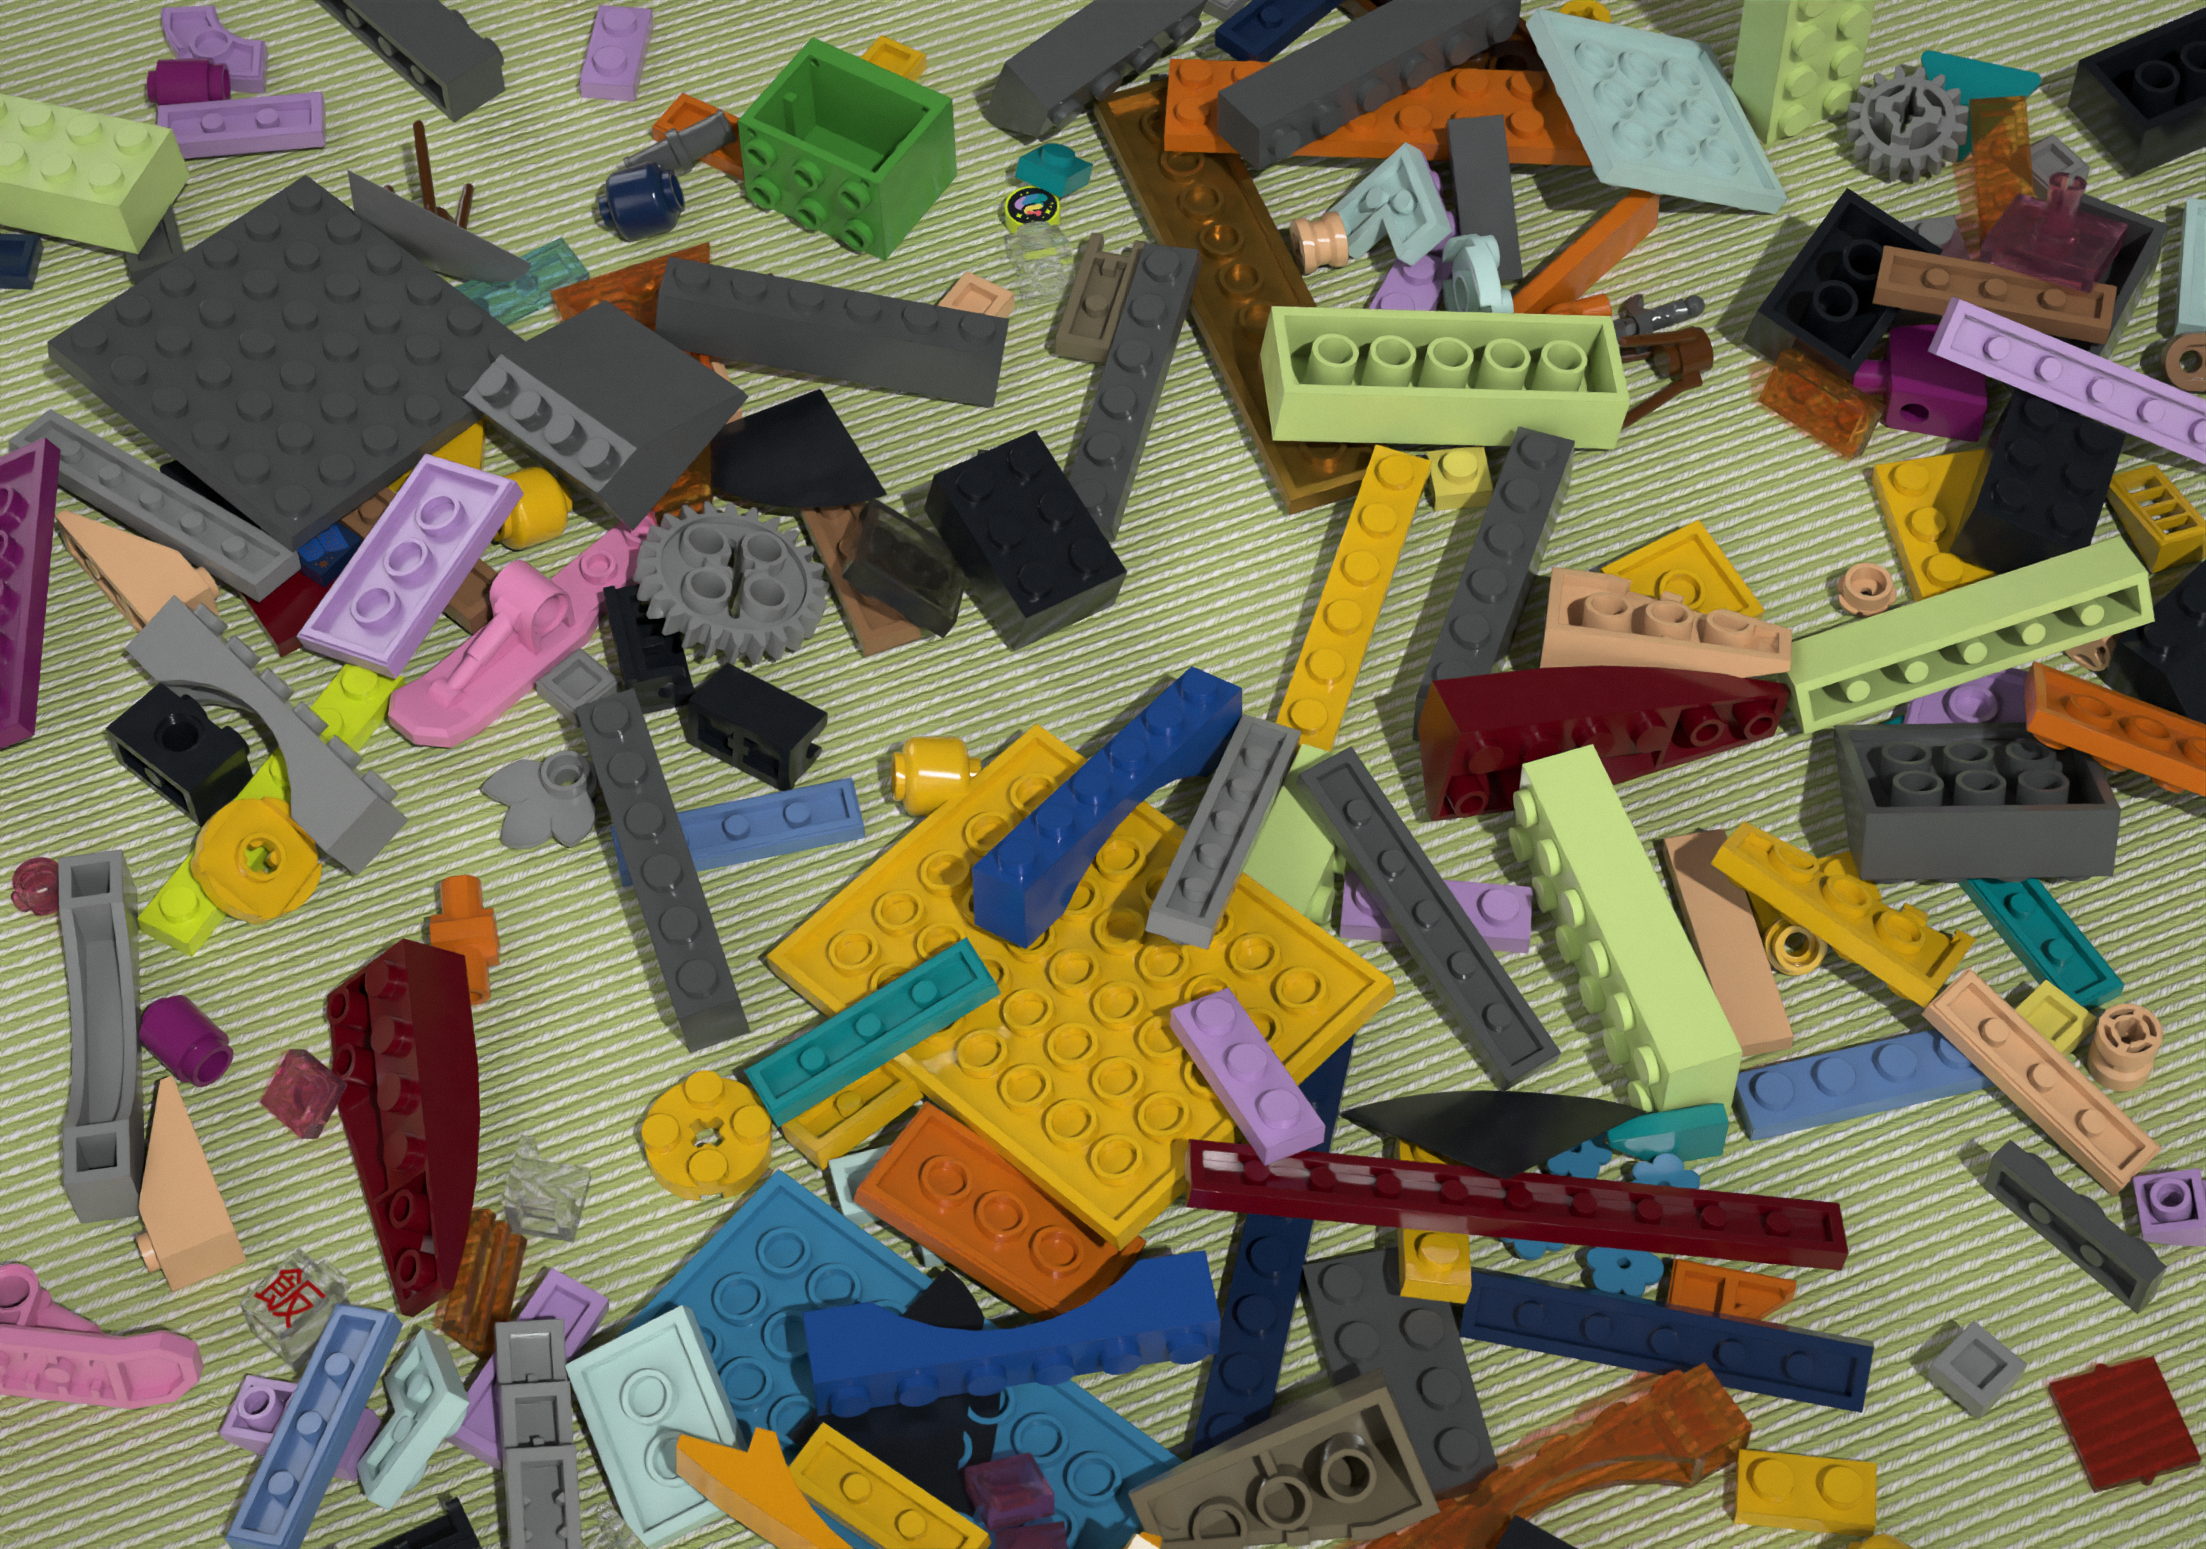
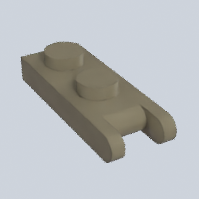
M1091 233L1055 337V355L1106 364L1144 244H1147V242L1135 240L1130 256L1102 251L1104 247V234Z

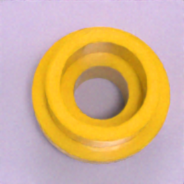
M1782 916L1776 918L1769 925L1763 942L1769 962L1777 970L1788 975H1803L1813 971L1821 964L1828 949L1827 942L1806 928L1789 923ZM1795 932L1803 933V946L1794 952L1786 951L1784 948L1786 938Z

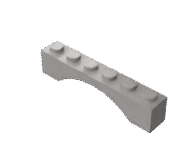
M173 595L125 649L156 681L161 682L179 697L187 694L200 705L218 704L242 708L261 716L274 733L286 761L291 786V817L326 853L359 875L409 820L391 803L398 793L372 769L363 775L356 768L363 758L339 736L334 735L329 741L322 734L329 725L307 704L300 701L294 707L288 699L295 691L268 667L261 674L255 668L261 658L236 635H233L227 641L221 634L228 628V625L202 602L193 610Z
M119 849L58 858L59 913L68 973L72 1030L71 1092L67 1118L63 1126L64 1187L81 1224L141 1215L138 1205L145 1171L142 1043L139 1039L141 1006L138 904L136 886L123 851Z

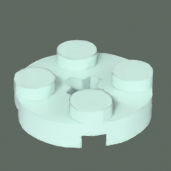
M1477 234L1451 237L1445 244L1442 264L1453 262V279L1442 281L1446 311L1514 313L1510 291L1507 288H1501L1497 270L1500 263V253L1495 237L1492 235L1479 236Z

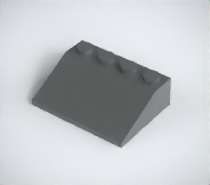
M607 300L502 353L463 397L500 436L632 530L639 525L749 398L743 390Z
M2026 722L1834 725L1833 736L1849 848L1860 880H1872L1881 884H1895L1903 879H1935L1943 883H1959L1966 878H1997L2006 882H2022L2031 877H2060L2064 880L2078 882L2088 880L2091 877L2113 876L2121 808L2099 762H2096L2091 754L2069 746L2065 750L2046 746L2039 742L2033 736V733L2027 731ZM2016 738H2025V740H2015V739H2016Z

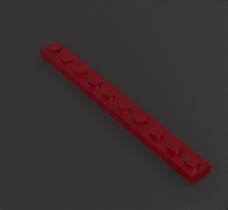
M1189 1139L1184 1157L1186 1207L1840 1271H1842L1849 1254L1840 1204L1834 1202L1522 1172L1505 1180L1469 1166L1307 1150L1265 1166L1251 1145Z

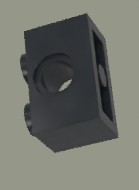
M161 682L106 727L118 763L200 827L213 814L237 797L253 778L247 755L250 754V748L243 737L230 726H225L222 729L209 720L205 710L194 698L187 694L179 697Z

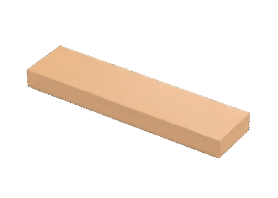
M1725 829L1664 838L1662 852L1695 954L1743 1050L1742 1057L1791 1049L1794 1035L1746 892L1733 885L1725 873L1710 864L1722 844L1728 839Z
M1970 967L1934 999L1921 1014L2113 1197L2162 1150L2150 1136Z

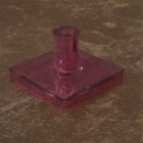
M2053 173L2049 178L2046 200L2021 193L2016 195L1983 239L1979 261L2091 294L2124 246L2129 225L2080 211L2083 193L2087 186L2085 179L2076 175L2072 186H2069L2070 173Z

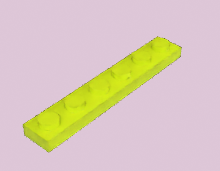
M346 663L310 708L329 725L322 732L329 741L334 735H337L358 753L388 716L391 692L405 686V680L401 675L394 679ZM279 746L235 800L271 797L291 804V786L286 761ZM263 846L258 847L254 851L246 847L247 865L254 872L263 870L267 865L265 860L270 852ZM196 847L137 918L143 933L190 957L195 955L227 915L207 897L201 884L193 877L191 860L195 855Z

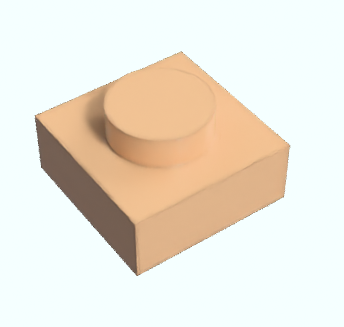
M966 271L937 306L1007 318L1015 308L1013 292Z

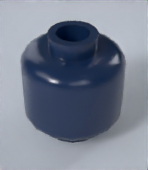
M646 161L611 173L606 180V195L598 198L600 213L607 228L617 227L621 235L630 241H639L671 231L678 222L679 213L685 211L684 195L676 174L672 169L664 170L660 164L654 161Z

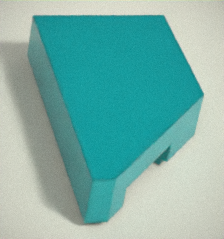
M1713 1103L1639 1115L1606 1131V1136L1611 1148L1650 1163L1653 1162L1656 1156L1662 1153L1674 1154L1682 1162L1721 1156L1723 1154L1729 1121L1724 1104Z

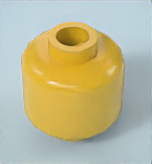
M531 466L501 476L516 481L524 494L493 539L495 541H501L510 549L523 550L553 540L564 533L568 523V513L572 510V497L567 485L562 480H556L554 475L547 469L538 466Z
M914 736L908 738L901 752L892 753L891 790L893 801H902L905 810L912 816H929L945 801L960 796L968 790L970 780L981 771L980 757H969L965 742L956 736Z

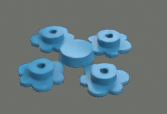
M1606 1132L1547 1161L1548 1172L1551 1175L1565 1176L1568 1174L1571 1177L1596 1179L1600 1166L1608 1164L1612 1159V1149L1608 1144L1604 1143ZM1662 1153L1656 1156L1652 1164L1646 1161L1638 1162L1632 1170V1177L1634 1179L1632 1183L1698 1189L1700 1185L1699 1175L1692 1170H1684L1682 1160L1671 1153ZM1500 1238L1506 1243H1514L1515 1252L1525 1260L1541 1258L1546 1249L1551 1252H1557L1565 1247V1244ZM1599 1247L1591 1249L1586 1257L1587 1266L1594 1271L1592 1284L1596 1290L1618 1294L1622 1292L1623 1295L1639 1298L1645 1292V1285H1654L1661 1280L1664 1266L1657 1256L1651 1254L1652 1252Z

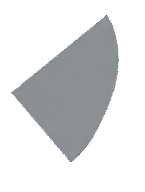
M347 170L355 216L372 224L431 270L484 282H508L523 277L529 271L530 262Z

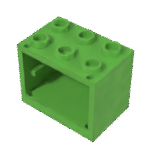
M814 37L806 43L737 121L747 198L753 200L762 208L773 209L799 221L810 230H819L845 242L856 251L867 252L886 261L957 177L952 98Z

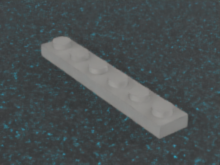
M52 409L8 440L11 452L46 437L61 450L58 484L157 543L179 551L186 560L198 567L203 566L213 576L258 602L262 601L301 569L297 551L292 553L274 537Z
M1246 714L1242 715L1150 908L1145 931L1167 937L1177 944L1194 945L1209 949L1295 757L1302 731Z

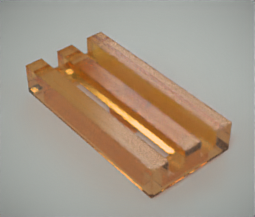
M490 1209L470 1212L468 1236L455 1287L450 1292L441 1328L442 1331L481 1360L490 1359L495 1352V1323L509 1321L528 1241L521 1234L511 1235L512 1227L505 1221L495 1223L496 1214Z

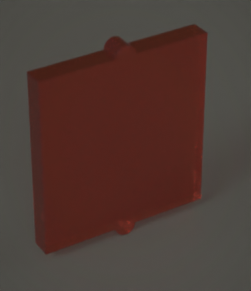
M2154 1356L2109 1368L2105 1364L2099 1363L2095 1366L2093 1372L2049 1384V1394L2094 1493L2139 1481L2143 1485L2149 1486L2154 1482L2155 1477L2199 1466L2202 1459Z

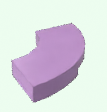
M215 5L161 8L164 33L175 59L212 58L215 63H226L230 73L231 91L265 93L268 66V50L265 41L244 39L230 33L219 22Z

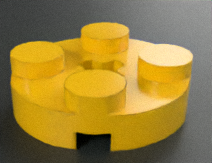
M263 797L261 799L249 798L232 801L207 820L196 841L195 855L191 860V871L193 877L201 884L207 897L219 909L234 918L246 920L251 924L261 925L288 915L302 906L312 896L320 881L322 862L318 864L316 842L291 817V804L278 798ZM263 846L270 852L265 860L272 868L269 874L263 870L254 872L247 865L248 858L245 855L246 847L254 851L258 847Z
M702 1070L695 1072L688 1077L686 1082L680 1083L666 1091L649 1110L641 1129L643 1144L653 1177L667 1191L686 1200L702 1201L701 1195H715L722 1193L723 1199L739 1195L753 1186L762 1177L771 1162L773 1150L772 1122L761 1098L746 1085L732 1079L721 1078L713 1071ZM705 1129L719 1130L722 1143L717 1147L711 1143H706L701 1148L694 1146L697 1141L696 1134Z

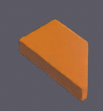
M1674 1258L1666 1303L1762 1320L1793 1301L1797 1281Z

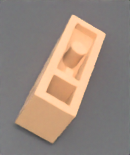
M63 510L55 515L67 552L137 633L147 625L173 595L193 610L202 602L219 616L215 599L220 597V591L214 579L203 566L194 569L179 551L67 510Z
M173 1075L161 1079L159 1084L138 1205L147 1232L135 1237L149 1273L162 1269L172 1292L247 1262Z

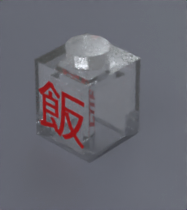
M298 1248L243 1297L239 1303L251 1333L296 1372L310 1360L336 1304L350 1305L346 1292L351 1289V1286L342 1272L330 1261L323 1259L317 1264Z

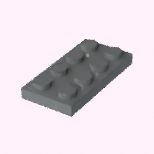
M1398 1246L1302 1265V1282L1331 1387L1333 1388L1382 1367L1409 1429L1436 1500L1441 1501L1499 1489L1501 1474L1450 1302L1400 1296Z

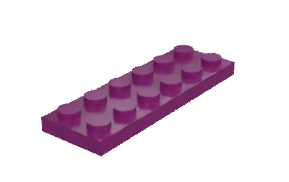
M46 437L0 457V749L35 735L61 450Z

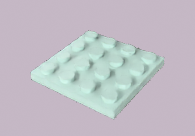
M1539 8L1535 10L1527 21L1526 26L1536 45L1537 53L1546 66L1555 85V91L1561 98L1574 125V131L1580 138L1593 165V171L1601 183L1613 187H1628L1650 191L1657 195L1666 194L1693 199L1702 203L1710 202L1737 207L1741 210H1754L1776 214L1788 198L1710 44Z

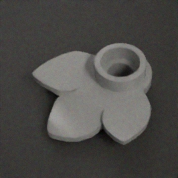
M564 750L550 755L544 763L527 759L513 762L493 774L483 785L485 794L510 806L502 828L503 844L509 848H534L545 843L553 835L562 844L573 847L591 832L596 821L597 814L591 799L598 790L599 779L593 763L575 751ZM568 781L575 782L571 785L561 786L563 783Z

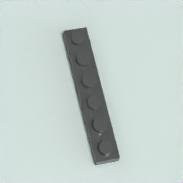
M1144 244L1068 481L1107 540L1115 541L1202 266L1199 249Z
M1352 746L1300 773L1296 786L1502 1090L1510 1089L1557 1062L1561 1051Z

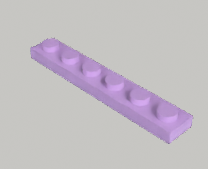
M1951 297L1928 349L1929 352L2206 464L2205 399L1959 298Z

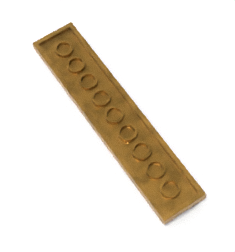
M1168 78L1114 92L1103 101H1098L1094 98V114L1158 245L1199 249L1202 266L1189 309L1289 515L1357 496L1375 445L1389 448L1387 443L1273 441L1260 357L1271 306L1317 307L1240 154L1164 151Z

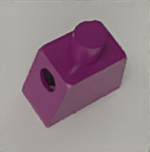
M1940 323L1893 328L1888 332L1883 360L1866 359L1854 377L1850 379V393L1883 395L1884 423L1892 429L1967 442L1979 441L1987 409L1985 374L1928 351Z

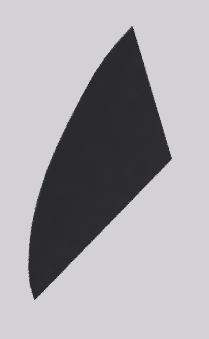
M821 388L725 424L684 471L688 476L721 491L759 503L802 508L831 507L870 501L887 495Z
M1477 1090L1428 1093L1401 1097L1361 1106L1342 1115L1507 1180L1647 1111L1616 1102L1588 1097L1535 1092Z
M947 1267L901 1316L935 1327L971 1331L983 1330L985 1317L971 1292ZM1001 1391L988 1396H975L970 1393L938 1397L934 1402L918 1407L905 1406L901 1403L874 1407L854 1417H838L834 1414L817 1416L815 1409L789 1439L801 1448H804L824 1422L954 1511L973 1517L978 1505L971 1496V1480L981 1467L991 1462L998 1423L987 1425L975 1422L968 1417L969 1406L980 1417L999 1416ZM966 1431L972 1441V1454L969 1461L958 1470L959 1461L965 1454L966 1447L963 1439ZM988 1471L980 1477L977 1484V1492L980 1498Z

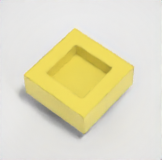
M1484 446L1426 451V459L1432 461L1428 482L1434 511L1489 505L1494 490Z
M2048 980L2039 985L2015 1009L2065 1058L2093 1031L2097 1017Z

